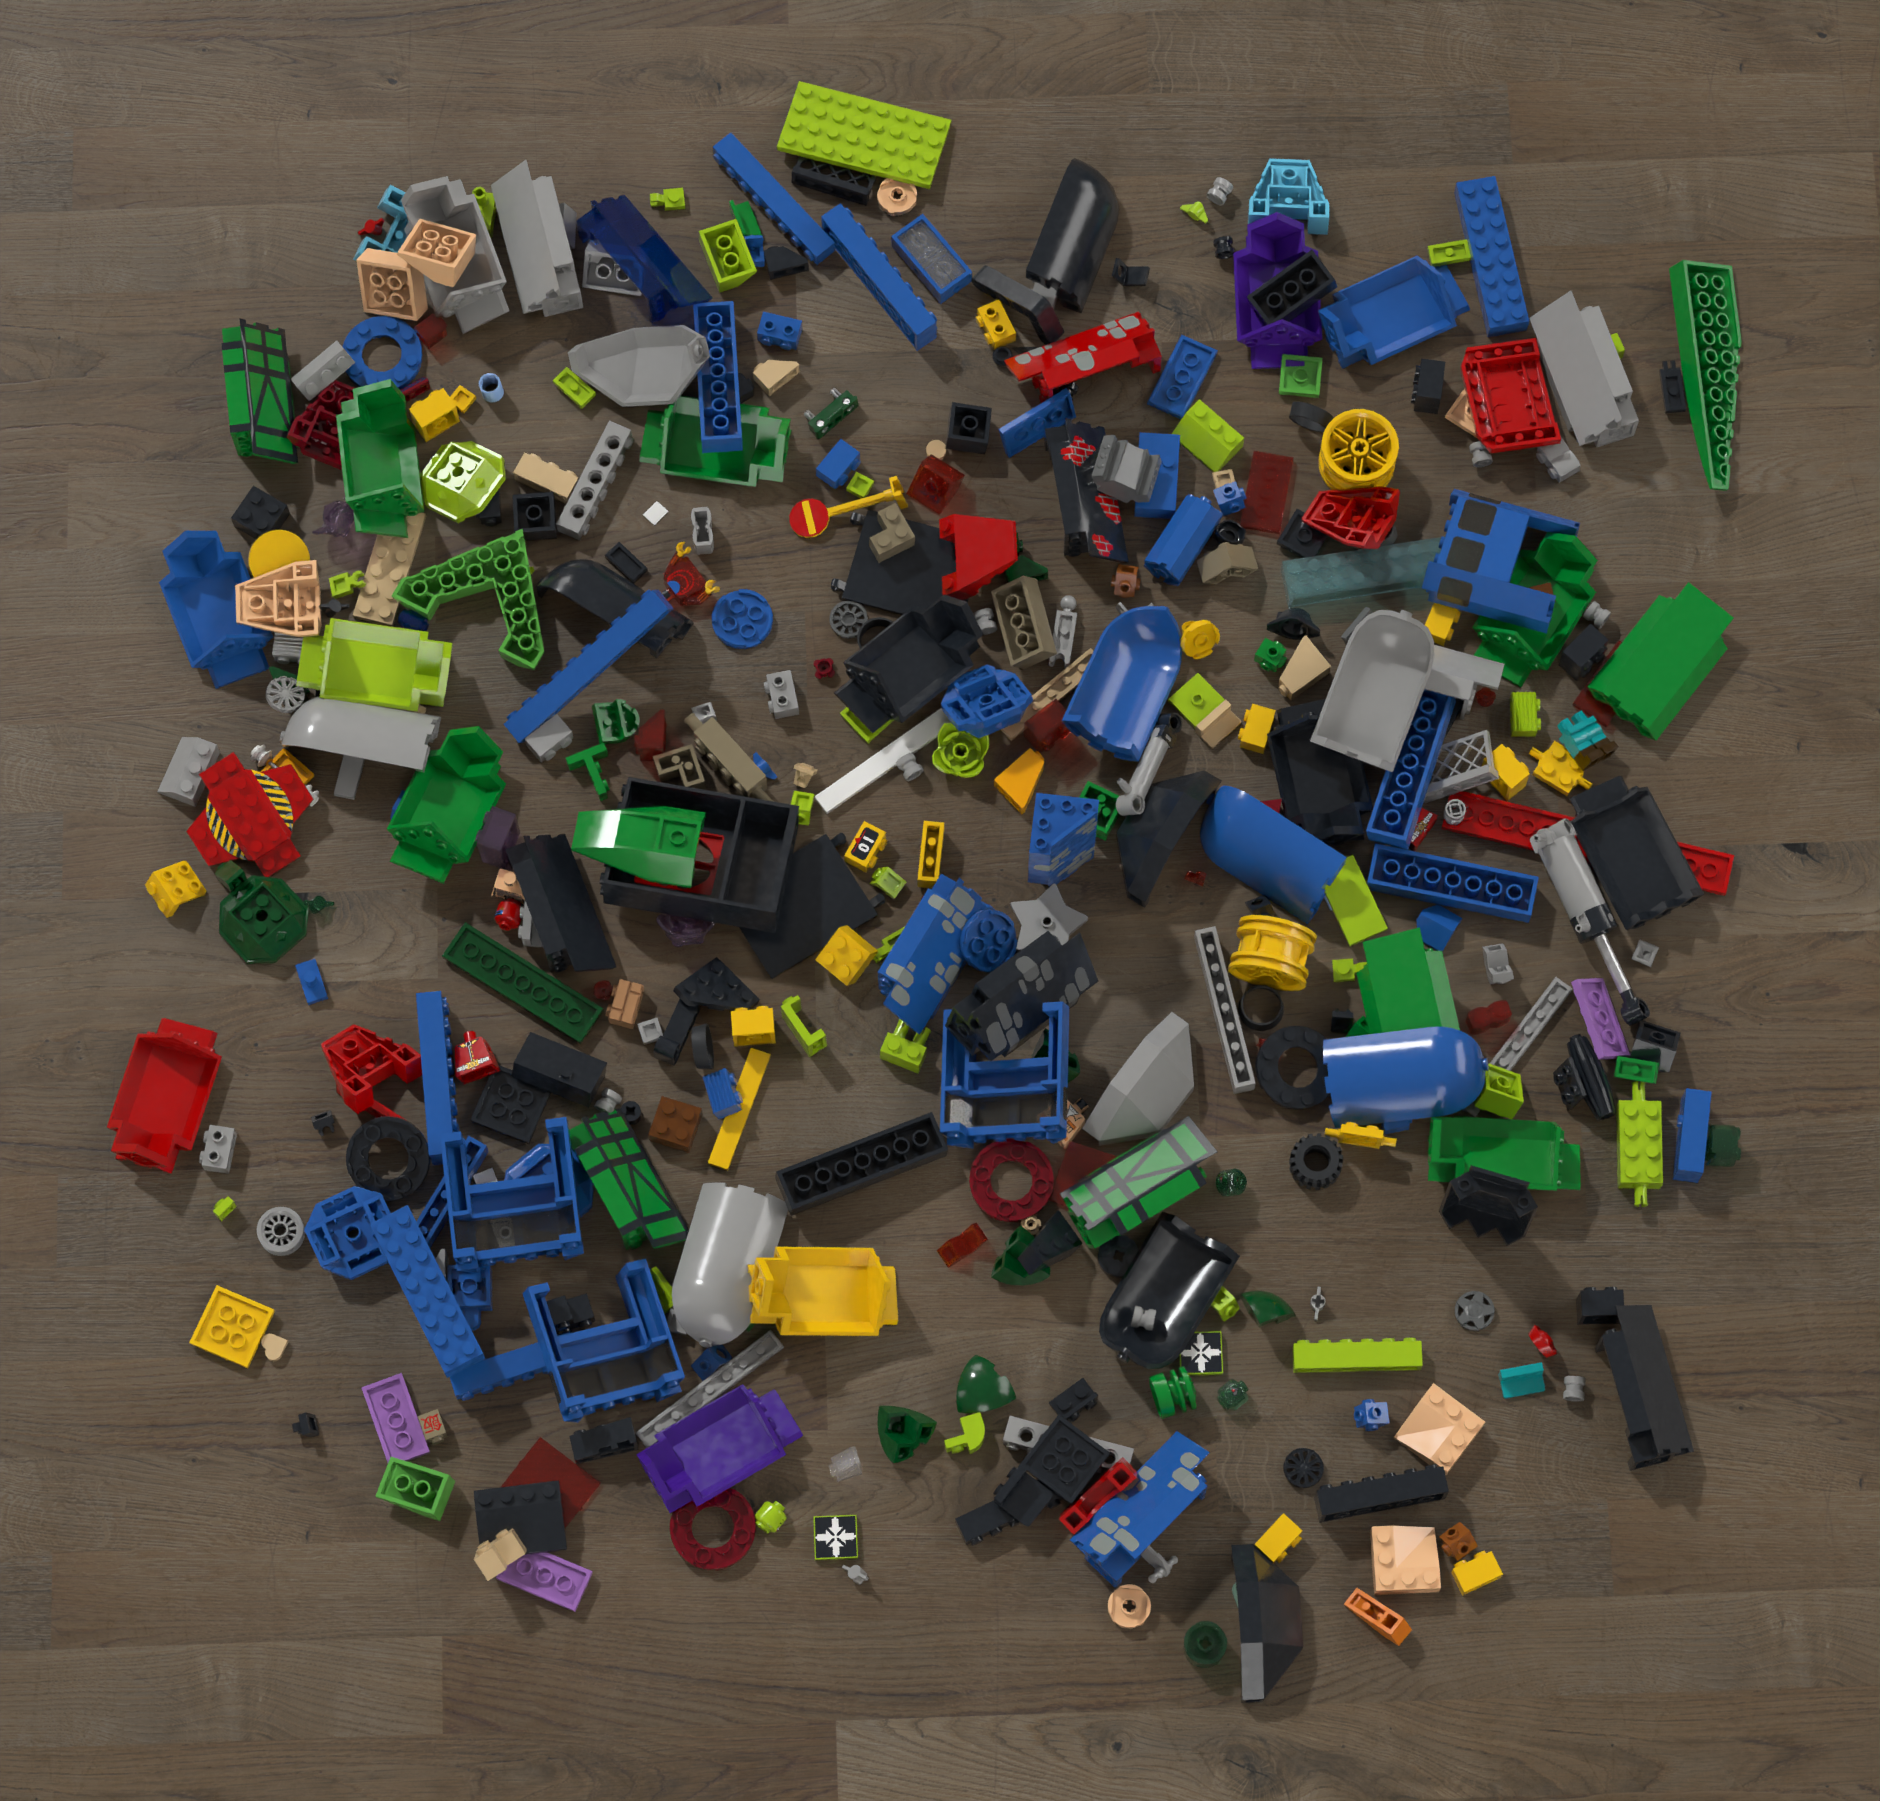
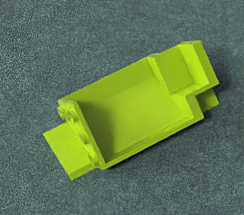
M331 618L330 625H325L324 636L303 637L296 687L320 690L319 698L418 711L419 704L443 707L452 643L428 640V632Z

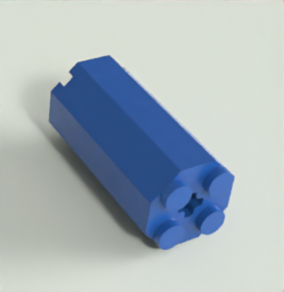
M1191 494L1186 495L1144 560V567L1154 577L1158 579L1160 576L1164 577L1165 580L1163 582L1166 584L1179 586L1220 523L1223 516L1222 512L1215 509L1211 505V501L1204 496L1198 498Z

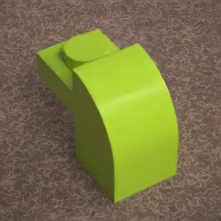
M980 1412L960 1418V1425L964 1435L944 1440L946 1452L951 1451L952 1454L963 1451L964 1447H967L969 1454H972L982 1446L985 1438V1426Z

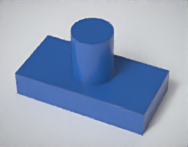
M312 959L295 965L308 1005L328 999L316 960Z

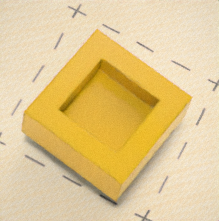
M461 385L450 396L457 409L462 413H465L476 400V396Z

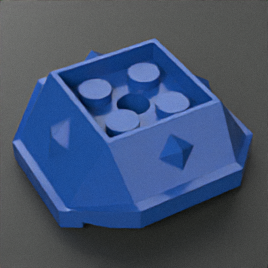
M984 665L964 673L951 683L944 694L941 706L943 712L958 731H966L977 738H981L1020 722L1026 708L1033 702L1032 694L1015 673Z
M537 1144L506 1170L504 1181L553 1174L550 1144ZM572 1150L578 1215L581 1218L592 1209L594 1184ZM573 1206L569 1207L566 1211L568 1227L575 1222ZM557 1212L529 1215L522 1218L523 1224L530 1231L561 1234L560 1216Z
M353 1186L315 1205L304 1231L322 1269L353 1280L388 1263L369 1225L391 1214L381 1193ZM351 1230L359 1231L358 1236L355 1238H349L348 1233Z

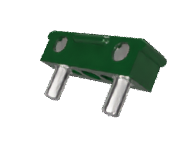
M833 388L830 393L836 399L815 416L809 410L804 412V416L810 420L808 422L809 429L815 434L816 439L822 438L859 406L857 396H853L848 390L841 394L836 388Z

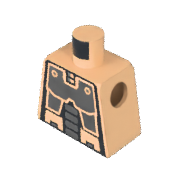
M499 869L491 896L505 900L508 898L515 899L524 905L525 898L514 872Z

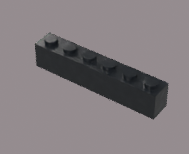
M1045 1486L1052 1492L1053 1496L1044 1508L1049 1507V1509L1060 1505V1501L1063 1499ZM994 1500L955 1518V1523L965 1544L971 1543L972 1546L981 1543L983 1537L989 1534L991 1537L1003 1532L1002 1528L1008 1525L1014 1527L1020 1524L1018 1520L995 1504Z

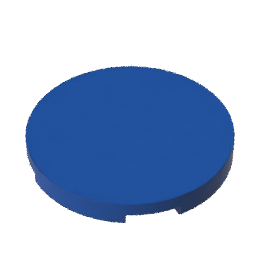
M739 589L725 596L723 595L715 604L712 612V626L716 636L727 646L736 649H748L759 645L768 637L773 625V614L770 605L762 595L752 590Z
M992 909L981 910L972 915L965 923L960 937V947L964 959L971 967L983 972H992L1013 957L1018 943L1014 923L1011 918L1003 912Z

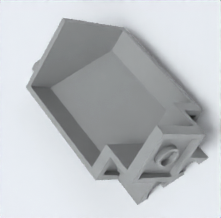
M525 160L491 185L523 314L543 310L544 317L583 308L581 291L552 177L541 176L536 180H532L527 160Z
M448 176L410 185L401 199L409 221L404 228L407 237L419 219L476 234L475 254L454 287L436 283L424 275L425 287L436 317L442 315L449 317L455 314L462 334L509 312L502 292V288L507 281L475 195H466L461 179L450 182Z
M1569 291L1529 319L1537 337L1541 363L1568 431H1574L1579 446L1594 442L1597 448L1634 436L1639 419L1631 402L1633 390L1600 307L1588 306L1579 311L1573 293Z
M1434 645L1435 656L1424 689L1465 700L1460 719L1464 720L1465 713H1470L1477 685L1498 690L1505 664Z

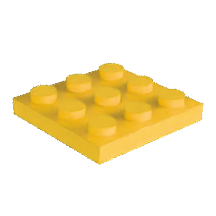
M216 1285L189 1343L248 1369L275 1310Z

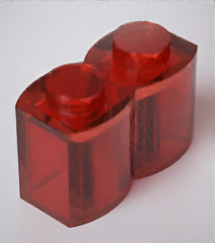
M1506 1000L1496 1001L1488 1007H1478L1471 1010L1466 1018L1470 1034H1482L1489 1028H1499L1506 1025L1511 1019L1512 1012Z

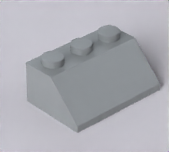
M589 242L585 249L582 287L641 296L647 270L648 250Z
M182 737L157 792L196 807L205 787V783L199 774L216 763L220 754L217 744L198 737Z

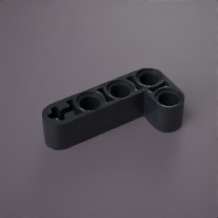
M679 999L663 1036L660 1035L655 1044L654 1058L675 1066L702 1005H696V1007L688 1006Z

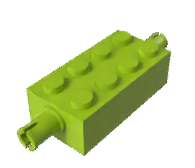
M1638 1081L1632 1082L1633 1100H1619L1616 1106L1618 1188L1634 1189V1206L1639 1207L1641 1205V1207H1647V1189H1660L1663 1184L1661 1101L1645 1100V1082L1640 1081L1638 1090Z

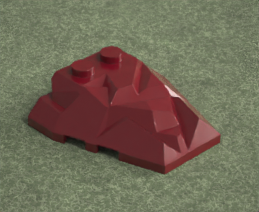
M334 380L318 395V399L313 404L310 403L306 410L294 419L287 438L294 445L300 447V452L303 455L342 470L336 415L342 414L341 402L354 399V387Z

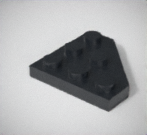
M718 957L679 983L673 990L688 1006L704 1005L708 1006V1009L721 1011L725 1009L735 1010L737 1008H748L750 1010L760 1001Z

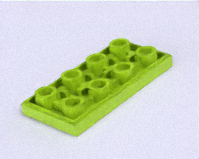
M1354 855L1347 857L1344 866L1332 885L1325 886L1324 889L1326 891L1324 893L1350 947L1385 932L1388 928Z

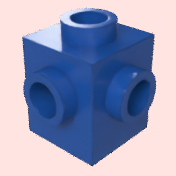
M1236 481L1213 490L1223 516L1246 508L1243 501L1247 499L1243 487L1238 488Z
M1374 1399L1363 1400L1362 1404L1354 1407V1419L1357 1428H1365V1431H1375L1390 1423L1387 1402H1375Z

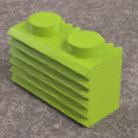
M1511 692V737H1536L1537 730H1541V718H1537V711H1540V699H1536V692Z

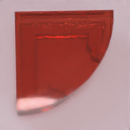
M1190 870L1187 871L1184 879L1204 886L1207 874L1201 871H1197L1195 874Z

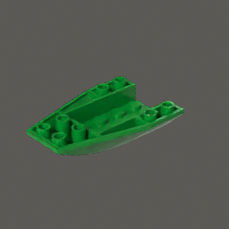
M667 806L579 812L571 851L650 882L691 888L700 832L702 833L706 812Z

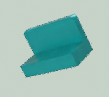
M1542 1362L1500 1370L1498 1376L1503 1398L1507 1399L1544 1392L1545 1385L1542 1376L1544 1369Z

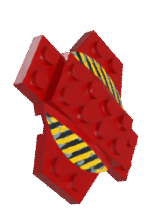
M235 752L199 774L209 789L206 808L186 832L208 866L241 858L255 861L263 875L270 877L301 857L291 841L293 824L299 819L314 798L292 764L258 772L245 769Z

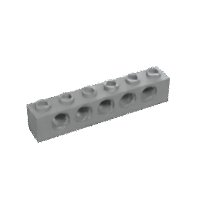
M612 421L608 422L556 523L559 532L577 540H580L582 535L587 534L590 527L588 523L591 517L595 518L600 500L603 501L607 494L606 488L609 483H613L617 466L622 465L626 449H630L634 438H632L630 429ZM613 444L619 446L617 449L609 448ZM604 461H607V462L610 463V464H609L608 466H606V467H603V466L600 465V464H601L602 462H604ZM597 478L601 480V482L598 484L592 483L593 479ZM585 496L593 497L590 501L583 500ZM577 513L584 514L581 518L574 517Z
M1009 1416L1003 1444L1010 1450H1027L1028 1454L1049 1426ZM1023 1433H1029L1032 1436V1440L1024 1442L1020 1436ZM1090 1437L1115 1458V1462L1112 1464L1104 1462L1096 1473H1101V1471L1107 1472L1122 1457L1129 1464L1131 1463L1133 1448Z

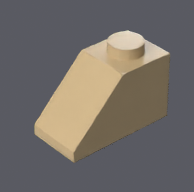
M767 360L764 364L760 363L754 368L753 380L768 396H771L800 372L799 364L794 361Z

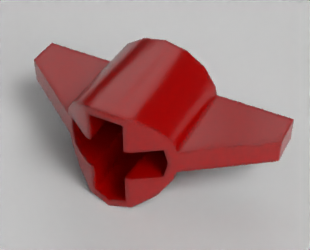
M380 218L377 221L368 220L364 228L358 231V235L368 233L376 236L381 235L382 226L385 222L384 219Z

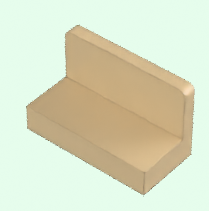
M1225 699L1196 725L1195 733L1213 749L1241 724V720L1231 711V704Z

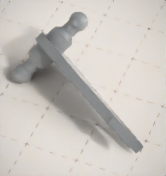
M1150 1545L1141 1554L1155 1568L1154 1573L1148 1577L1151 1583L1156 1582L1158 1578L1168 1576L1172 1565L1178 1562L1176 1556H1171L1166 1561Z

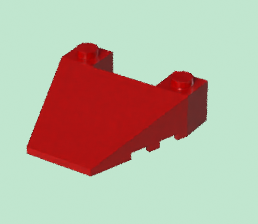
M952 514L939 519L940 539L955 543L956 572L942 577L943 595L959 600L973 597L979 593L978 589L983 585L991 583V579L996 574H1002L1018 560L1016 521Z
M354 1024L321 1043L322 1051L344 1103L357 1114L374 1105L372 1087L393 1074H396L407 1084L422 1075L421 1055L412 1047L404 1043L402 1045L394 1043L393 1039L389 1037L385 1039L378 1037L375 1032Z

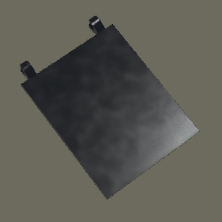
M868 509L866 516L852 512L850 522L854 525H863L847 582L836 578L832 579V590L842 591V599L854 601L903 615L915 605L927 609L943 596L942 577L956 572L955 543L940 539L939 528L905 519L915 535V545L879 563L869 547L870 537L883 531L877 521L878 512Z
M839 833L831 840L827 834H824L793 853L775 933L739 927L771 979L822 950L839 927L848 925L852 930H855L875 918L878 914L874 908L885 903V897L882 893L877 894L870 901L868 900L836 850V847L847 842L844 833Z

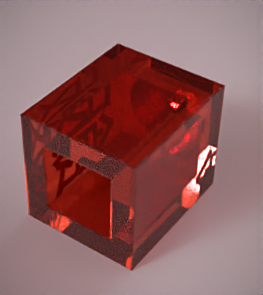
M434 313L414 327L417 336L428 349L447 336L446 323L441 317L437 318Z

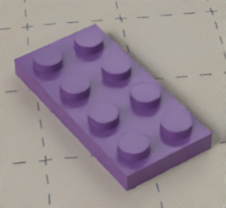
M1590 978L1572 981L1574 994L1577 997L1580 1011L1584 1017L1598 1060L1617 1059V1056L1628 1057L1630 1053L1604 979Z
M402 1373L362 1387L387 1462H389L390 1457L408 1462L430 1453Z
M543 1552L521 1556L507 1565L506 1570L498 1574L496 1579L576 1612L593 1572L550 1553Z

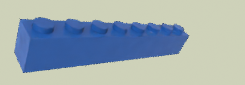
M729 133L713 146L714 160L726 168L727 174L732 179H737L741 189L744 192L748 191L752 195L754 203L757 206L761 205L765 209V214L768 218L774 219L778 223L779 229L791 237L792 243L797 248L799 246L802 248L804 255L809 261L813 260L818 265L835 251V242L732 133Z

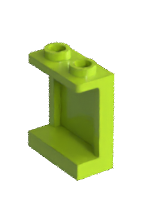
M798 995L794 998L791 996L785 999L781 1006L782 1018L805 1052L811 1057L827 1046L826 1034L822 1029H819L810 1035L796 1015L801 1010V1000Z

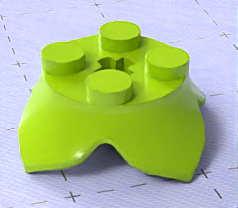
M944 723L938 733V749L932 755L933 765L946 774H953L963 778L977 776L984 767L983 758L989 748V736L977 738L966 731H958L953 723ZM958 750H960V752H966L964 753V756H957Z

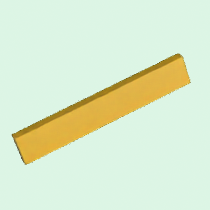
M754 1048L750 1049L736 1086V1091L740 1092L743 1103H741L742 1110L724 1118L708 1161L709 1165L728 1171L771 1054Z

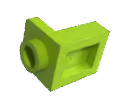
M794 791L791 805L799 806V824L809 825L810 814L814 802V794L800 791Z
M889 867L876 869L872 874L873 879L870 882L872 886L879 887L892 899L896 898L906 884V881Z
M1223 1286L1211 1304L1223 1321L1233 1317L1240 1309L1235 1297Z

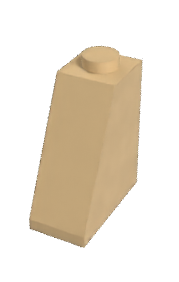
M1307 636L1302 638L1279 679V691L1284 697L1288 696L1290 700H1293L1324 678L1331 670V665Z

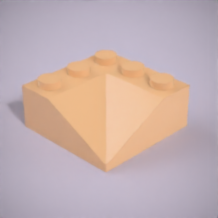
M419 219L397 255L432 281L454 287L475 254L476 234Z
M367 248L356 259L364 312L418 321L428 310L423 273L399 257L398 253Z
M1433 1383L1396 1433L1394 1439L1427 1464H1437L1438 1467L1443 1466L1446 1476L1482 1429L1485 1421Z
M1371 1527L1370 1541L1374 1595L1440 1591V1568L1434 1527Z

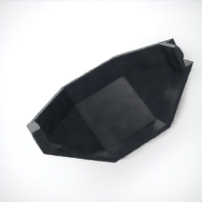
M1204 770L1151 784L1144 799V811L1137 815H1127L1116 835L1127 898L1144 908L1149 902L1150 893L1172 850L1199 807L1212 793H1217L1218 786L1222 780Z
M1254 1544L1231 1545V1561L1234 1564L1237 1585L1241 1641V1703L1263 1702L1304 1647L1299 1586Z

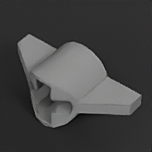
M1317 1287V1295H1314L1310 1301V1307L1315 1311V1321L1318 1319V1311L1324 1308L1326 1302L1325 1298L1320 1295L1321 1287Z
M845 1565L842 1566L848 1572V1577L857 1585L869 1579L867 1573L858 1565H853L851 1568Z

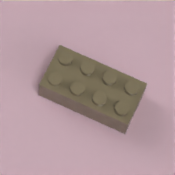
M1023 575L991 591L1011 666L1025 670L1057 654L1037 579Z

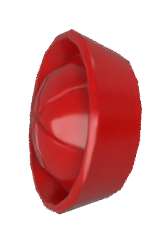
M1534 1325L1528 1335L1538 1350L1546 1358L1557 1355L1558 1352L1549 1334L1541 1330L1537 1325Z

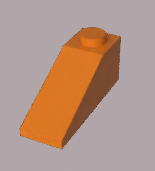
M1358 1588L1354 1590L1344 1603L1349 1610L1398 1646H1400L1412 1630L1402 1616Z

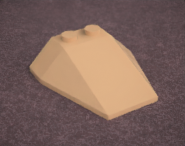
M316 560L294 562L235 585L237 624L295 637L319 636L321 630V609L319 608L321 593Z

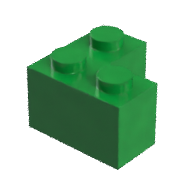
M1087 781L1079 798L1099 800L1096 837L1106 841L1120 815L1116 809V801L1119 795Z

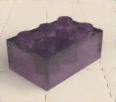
M492 806L490 812L487 811L484 816V827L478 831L475 841L477 842L482 862L505 870L509 862L505 849L516 845L520 829L516 814Z

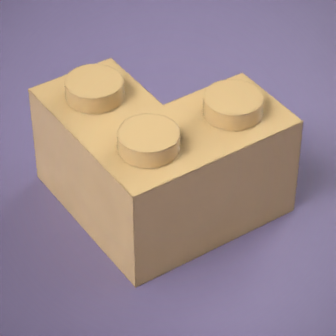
M513 1528L509 1531L507 1529L502 1530L496 1535L497 1539L492 1542L487 1540L477 1547L478 1550L476 1551L474 1561L487 1581L505 1571L507 1565L526 1554L527 1549Z

